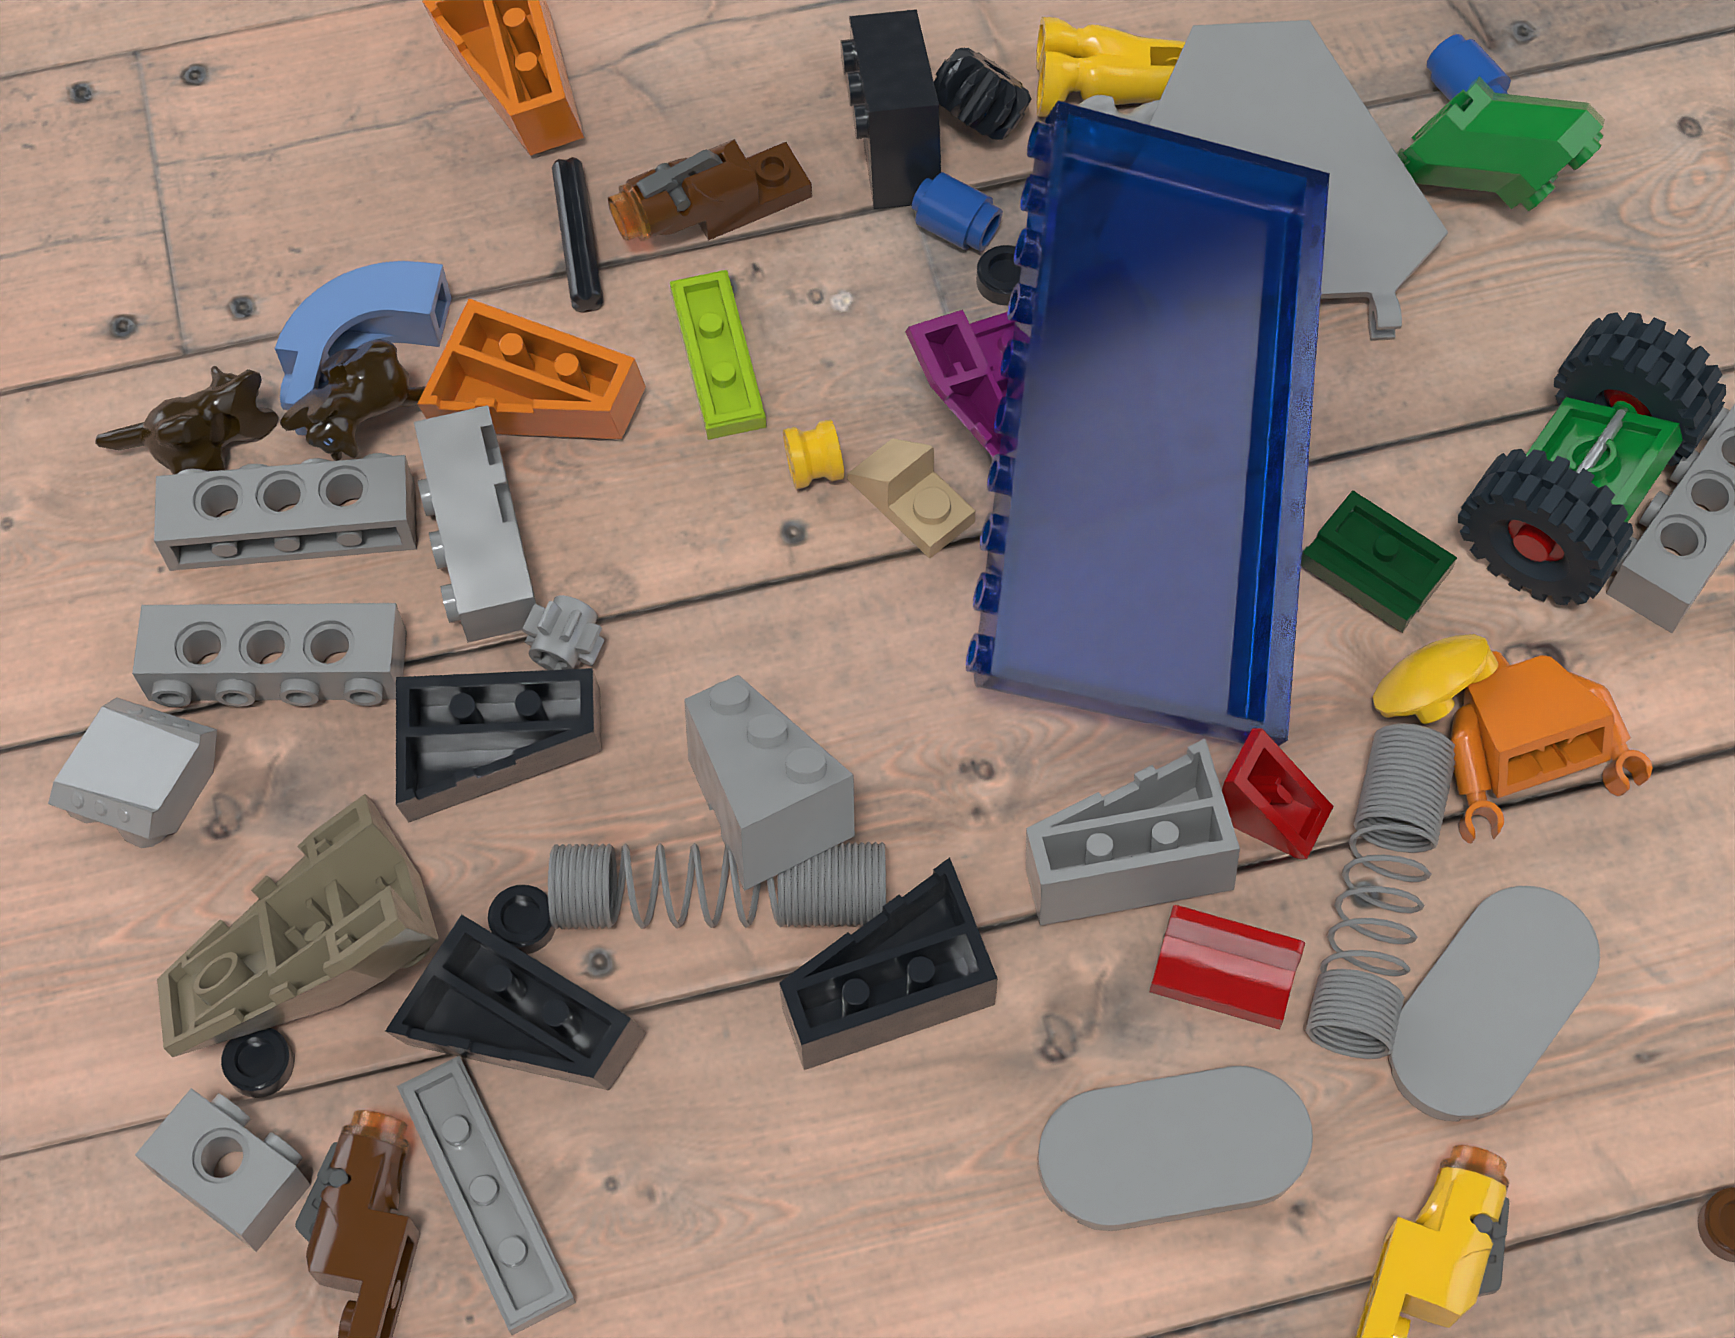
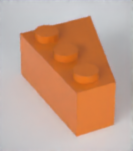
M546 0L422 1L444 44L530 156L584 138Z
M469 298L417 404L426 419L488 405L496 434L622 439L646 386L634 357Z

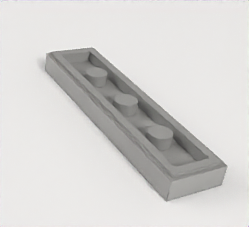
M460 1056L398 1085L397 1088L511 1335L513 1336L575 1304L576 1301Z

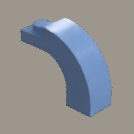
M414 261L372 264L357 268L332 279L307 297L286 322L275 346V351L285 374L280 390L282 409L288 411L299 399L313 389H322L328 385L329 381L320 369L326 360L337 351L352 348L359 350L366 342L378 339L391 343L440 347L451 302V294L443 264ZM305 427L295 430L297 435L306 436L307 434Z

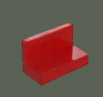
M1173 905L1149 992L1280 1030L1295 972L1303 955L1305 942L1201 911Z

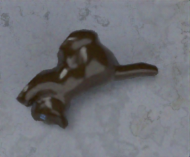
M381 339L369 341L359 350L354 348L343 349L329 357L320 369L327 377L328 385L322 389L315 388L299 399L280 420V425L286 431H294L305 427L307 430L306 442L313 447L320 448L325 453L331 454L334 461L342 459V452L349 457L355 458L359 454L355 441V431L358 425L369 418L379 416L398 407L418 406L417 403L426 386L409 387V373L399 363L397 348L393 343Z
M213 366L211 368L212 382L208 388L186 397L164 400L148 414L145 422L98 434L95 444L101 448L118 451L146 446L154 459L168 468L172 475L186 469H201L207 472L225 470L221 458L223 447L232 441L254 440L268 435L276 426L278 415L270 408H258L256 405V398L262 383L259 372L247 369L237 376L233 373H223L217 366Z

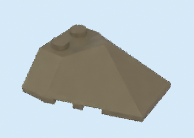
M366 794L306 837L297 846L305 856L280 880L274 883L266 875L251 890L259 899L230 927L220 919L157 979L163 1047L172 1057L339 1007L382 982L400 968H408L415 965L428 953L430 947L439 941L421 876L374 803Z

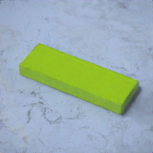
M722 270L670 281L671 295L707 439L710 440L767 428L766 416L728 271Z

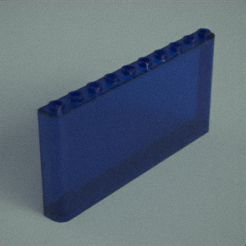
M1057 101L1044 122H1035L1027 145V157L1034 159L1033 174H1030L1025 182L1020 202L1021 210L1028 212L1026 228L1019 235L1014 253V264L1022 267L1020 283H1017L1012 291L1007 311L1008 320L1014 321L1015 326L1013 339H1010L1007 343L1001 362V375L1008 378L1006 396H1003L1000 400L994 420V432L1002 436L1000 453L994 456L987 478V490L995 493L993 512L987 515L980 537V549L988 552L986 571L980 574L974 590L973 609L981 613L978 633L972 636L968 646L966 671L974 673V683L978 688L1243 745L1252 728H1262L1280 746L1288 741L1330 173Z

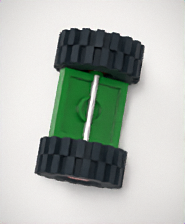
M1618 312L1607 314L1603 321L1597 318L1590 324L1557 370L1559 373L1554 378V387L1560 389L1555 395L1560 406L1526 454L1522 449H1514L1510 451L1508 456L1502 453L1496 457L1461 506L1462 510L1458 514V523L1464 525L1460 530L1461 536L1464 541L1474 542L1470 551L1476 559L1486 558L1490 562L1486 568L1496 577L1501 573L1511 579L1508 584L1510 587L1520 592L1524 586L1532 591V598L1545 601L1548 595H1550L1558 605H1568L1571 599L1579 605L1586 603L1590 597L1592 599L1595 598L1632 543L1630 537L1633 534V527L1628 521L1667 463L1670 466L1679 464L1683 457L1687 459L1694 452L1725 404L1722 400L1727 394L1726 385L1717 383L1722 377V373L1718 365H1706L1705 362L1710 354L1702 346L1693 349L1687 344L1691 336L1678 329L1675 335L1665 330L1666 322L1655 317L1649 324L1643 323L1642 315L1629 312L1624 320H1622Z

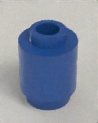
M1461 34L1450 36L1441 42L1430 54L1426 64L1427 68L1432 72L1431 81L1449 101L1463 89L1467 91L1471 82L1479 76L1495 93L1508 94L1507 91L1511 83L1510 77L1475 40H1466Z
M944 172L938 174L934 180L926 178L917 189L912 201V209L917 212L916 225L963 250H968L972 247L980 252L983 251L993 239L1003 214L1002 209L993 205L992 197Z

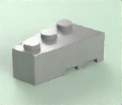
M486 405L415 421L414 426L427 477L426 479L418 480L419 491L426 516L435 515L439 529L429 533L437 569L448 567L451 584L440 586L449 623L461 620L468 643L522 630L533 605L536 604L489 406Z
M737 675L726 681L719 682L706 690L684 699L688 760L710 810H714L721 826V837L727 850H731L736 861L738 877L744 891L855 836L854 775L741 676Z
M1206 739L1189 746L1186 755L1157 770L1151 765L1135 773L1133 782L1103 797L1097 792L1026 828V873L1040 926L1231 891L1235 888L1240 847Z

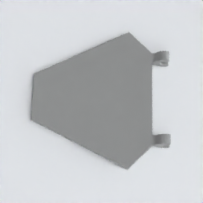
M1309 20L1193 25L1096 242L1092 255L1105 265L1121 260L1134 289L1156 307L1155 336L1157 351L1181 350V339H1185V320L1181 308L1183 305L1368 297L1370 340H1393L1396 337L1395 329L1402 327L1401 308L1395 292L1445 239L1448 231Z

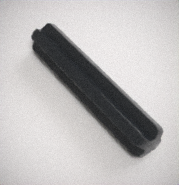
M574 157L567 160L558 159L551 168L571 304L579 312H584L588 309L597 310L603 303L583 165L579 159Z

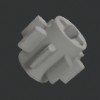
M564 595L556 596L553 601H549L546 608L534 604L522 628V631L528 634L525 643L531 646L529 650L530 658L547 670L574 669L578 667L580 661L592 666L605 640L599 636L602 627L595 624L598 618L597 613L586 603Z

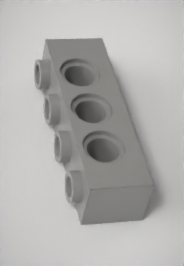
M1735 404L1731 410L1725 407L1722 408L1703 439L1708 441L1700 453L1694 450L1687 459L1685 457L1681 459L1670 477V480L1678 484L1672 494L1668 496L1661 491L1656 494L1639 523L1648 528L1639 540L1632 536L1630 537L1632 543L1614 569L1617 574L1606 593L1670 633H1673L1735 542V466L1727 462L1735 463ZM1695 503L1704 505L1710 511L1701 509ZM1664 547L1676 550L1681 556L1668 552Z
M373 453L362 459L339 461L313 458L305 460L301 464L280 466L247 464L239 469L209 472L201 469H186L174 475L156 476L154 542L170 571L417 550L415 483L406 456H392L385 453ZM348 499H359L352 505L339 506ZM296 504L290 510L277 512L285 505ZM234 509L226 516L216 517L222 511Z
M396 603L141 605L132 674L148 701H154L168 707L186 706L191 701H219L225 705L242 707L253 704L255 700H282L287 704L295 706H310L317 703L318 700H346L352 704L370 706L380 703L382 699H396V677H403L407 631ZM335 652H347L341 660L335 663H323L326 657ZM210 653H219L211 662L197 664L203 656ZM271 653H283L280 658L272 663L259 664L265 656Z

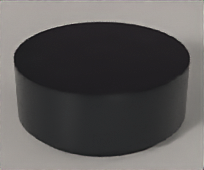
M1000 245L987 250L980 257L977 264L976 284L979 292L985 299L997 305H1015L1024 301L1032 293L1035 285L1036 267L1034 260L1025 250L1012 245Z
M515 885L506 888L494 898L489 907L488 925L491 932L526 954L537 952L545 947L555 933L556 929L552 927L550 922L548 896L537 887Z
M267 1028L229 1040L222 1052L221 1066L225 1077L236 1091L248 1097L261 1098L270 1096L285 1086L293 1072L294 1056L284 1037L275 1029Z

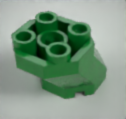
M1479 76L1471 82L1467 91L1464 89L1460 91L1411 137L1414 142L1406 150L1401 147L1397 155L1416 184L1495 192L1510 209L1521 203L1527 211H1530L1554 190L1556 186L1553 182L1558 178L1557 173L1568 164L1575 171L1601 148L1602 145L1599 141L1604 135L1600 130L1604 126L1605 119L1587 102L1495 93Z

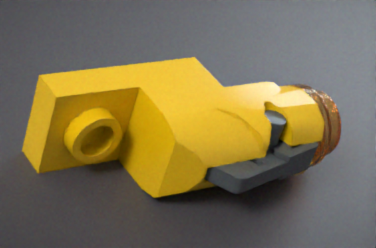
M1455 1145L1452 1147L1450 1157L1441 1160L1434 1188L1415 1223L1397 1217L1385 1235L1355 1338H1407L1411 1320L1399 1316L1400 1312L1450 1328L1476 1304L1478 1297L1494 1294L1500 1289L1510 1204L1509 1198L1505 1197L1510 1182L1504 1176L1507 1163L1503 1158L1479 1147Z

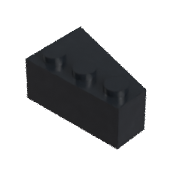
M917 9L849 16L850 39L840 40L843 73L847 78L850 107L853 106L856 139H863L873 209L912 206L913 198L921 183L926 178L934 180L941 173L939 102Z
M593 668L396 677V806L408 822L601 752L600 687Z
M949 857L933 869V875L903 897L900 894L882 907L880 914L854 933L850 934L847 932L779 982L782 1010L803 1069L806 1070L995 1005L998 978Z
M462 914L385 1030V1032L409 1046L604 1090H610L646 1033L627 1015Z

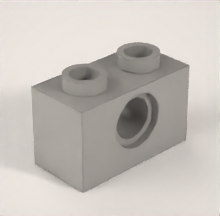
M191 1088L135 1156L154 1175L257 1252L311 1185L296 1167L303 1157L272 1132L262 1141L244 1128L250 1121V1117L223 1095L218 1093L209 1102ZM230 1152H243L242 1163L233 1174L223 1178L214 1177L215 1166L224 1155Z

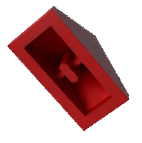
M1252 728L1222 787V793L1233 828L1296 859H1307L1334 806L1262 728Z

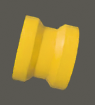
M831 419L820 421L815 429L801 431L796 427L783 429L786 457L795 489L808 487L811 481L817 478L825 477L831 482L844 479L841 449L836 429Z

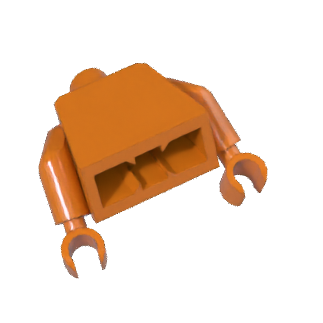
M1492 651L1499 664L1496 671L1486 679L1468 685L1464 692V705L1454 713L1450 739L1455 744L1453 749L1455 753L1454 775L1459 795L1466 794L1469 807L1460 819L1459 832L1462 838L1470 844L1475 840L1472 816L1481 815L1489 820L1493 839L1501 832L1504 825V815L1501 809L1495 803L1487 801L1486 790L1492 789L1495 796L1501 798L1612 759V762L1603 771V782L1610 793L1622 796L1630 789L1629 779L1624 774L1622 767L1632 774L1633 780L1638 786L1645 783L1652 773L1651 760L1640 751L1629 750L1626 742L1631 737L1608 689L1604 685L1568 672L1550 656L1540 655L1510 665L1500 652Z

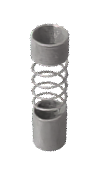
M1391 724L1375 732L1353 824L1357 832L1351 835L1349 842L1356 859L1345 865L1342 872L1343 879L1350 890L1338 896L1334 905L1343 921L1330 928L1327 936L1331 947L1337 953L1330 955L1321 963L1320 971L1322 974L1317 979L1305 1030L1316 1044L1332 1052L1349 1057L1378 1059L1392 1053L1405 997L1396 985L1382 977L1351 969H1332L1327 971L1328 963L1334 959L1344 958L1355 966L1388 976L1406 975L1411 969L1403 960L1385 953L1367 950L1343 951L1336 945L1334 940L1336 931L1341 927L1350 926L1363 935L1376 940L1403 945L1415 942L1418 937L1411 928L1393 921L1376 918L1349 919L1341 908L1343 899L1349 895L1356 894L1373 905L1401 913L1419 912L1425 906L1417 896L1396 888L1382 886H1362L1356 888L1348 876L1350 868L1358 863H1363L1379 874L1406 882H1421L1429 879L1431 876L1430 871L1425 865L1405 857L1385 854L1363 857L1356 848L1357 838L1362 836L1370 843L1397 852L1416 853L1436 848L1452 781L1453 766L1455 765V753L1453 751L1455 744L1444 734L1416 724ZM1370 861L1400 862L1420 869L1424 872V875L1407 876L1380 868ZM1363 892L1394 894L1408 898L1418 905L1415 907L1396 906L1374 899ZM1358 924L1387 926L1401 930L1411 937L1393 938L1377 934ZM1352 956L1379 958L1393 962L1404 969H1384L1359 961Z
M868 841L866 844L863 842L860 844L848 842L845 845L842 842L779 873L778 904L773 877L767 879L771 909L776 924L780 928L785 924L788 927L792 924L795 927L798 925L803 927L805 924L808 927L812 924L815 927L819 924L822 927L825 924L828 927L832 924L835 927L838 924L842 927L845 924L849 927L853 924L856 927L858 924L863 926L882 912V907L886 904L885 844L883 842L871 844ZM626 843L622 846L618 887L614 847L611 844L607 846L605 844L600 846L598 844L593 846L591 844L587 846L584 844L580 846L578 844L574 846L571 844L567 846L555 844L550 852L548 870L550 922L554 929L559 927L561 929L565 927L568 929L572 927L575 929L578 927L581 929L585 927L588 929L592 927L595 929L598 927L610 929L618 918L626 875L628 896L634 920L641 929L646 928L652 919L661 873L663 895L669 920L675 928H680L687 916L695 868L703 917L710 928H714L719 922L723 909L730 863L738 917L742 925L747 928L755 918L761 883L753 888L748 919L746 920L741 900L736 861L731 850H727L725 847L717 906L714 918L711 920L705 895L699 846L694 843L690 848L683 906L677 922L670 896L664 846L659 843L656 846L649 905L646 917L642 922L635 897L630 849Z

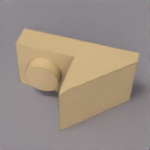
M892 438L847 473V480L929 559L975 523V510L934 472V448L931 445Z

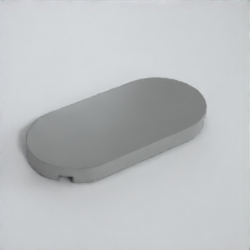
M1515 886L1500 890L1486 898L1475 909L1400 1013L1398 1030L1394 1040L1393 1051L1389 1054V1062L1393 1069L1391 1074L1396 1086L1409 1103L1433 1118L1460 1122L1461 1119L1471 1120L1477 1117L1481 1119L1493 1115L1509 1102L1596 978L1600 962L1599 943L1593 926L1585 914L1564 896L1536 886Z
M1224 1067L1102 1088L1072 1097L1052 1114L1045 1125L1039 1143L1037 1157L1038 1173L1049 1200L1061 1212L1064 1210L1070 1217L1077 1219V1223L1100 1231L1136 1228L1255 1207L1278 1199L1301 1176L1308 1163L1313 1142L1312 1125L1308 1111L1297 1093L1279 1077L1254 1067Z

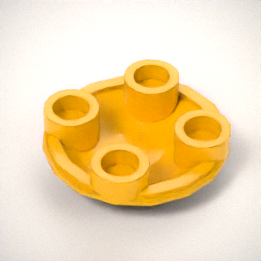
M1476 634L1455 635L1429 643L1397 663L1381 680L1373 695L1375 709L1381 712L1385 718L1415 714L1423 724L1435 722L1449 714L1454 708L1455 702L1452 697L1468 685L1482 681L1492 675L1499 665L1498 661L1492 653L1486 638Z

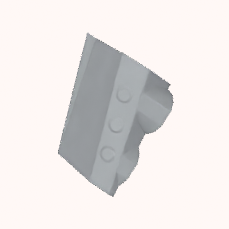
M116 697L101 707L55 778L48 804L66 810L71 817L84 823L100 822L115 827L126 842L139 848L153 847L162 842L167 835L178 831L212 776L217 729Z

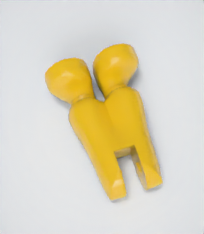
M1041 17L1036 49V68L1040 71L1036 101L1037 116L1050 118L1055 116L1061 110L1067 96L1073 91L1080 92L1083 100L1095 95L1111 96L1114 99L1115 105L1149 103L1160 100L1185 42L1141 37L1094 24L1076 29L1059 18Z

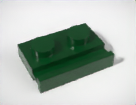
M1352 490L1319 530L1314 541L1302 551L1298 564L1403 633L1410 620L1422 609L1452 571L1457 557Z

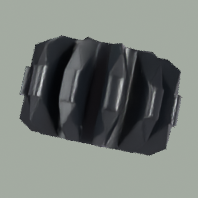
M970 48L955 49L952 55L947 60H944L936 72L937 77L934 80L939 105L947 109L952 116L964 122L966 126H970L981 135H987L992 140H1003V138H1006L1010 131L1014 130L1026 114L1025 110L1032 100L1029 91L1023 87L1020 81L1011 76L1010 72L1002 69L980 52L976 53Z

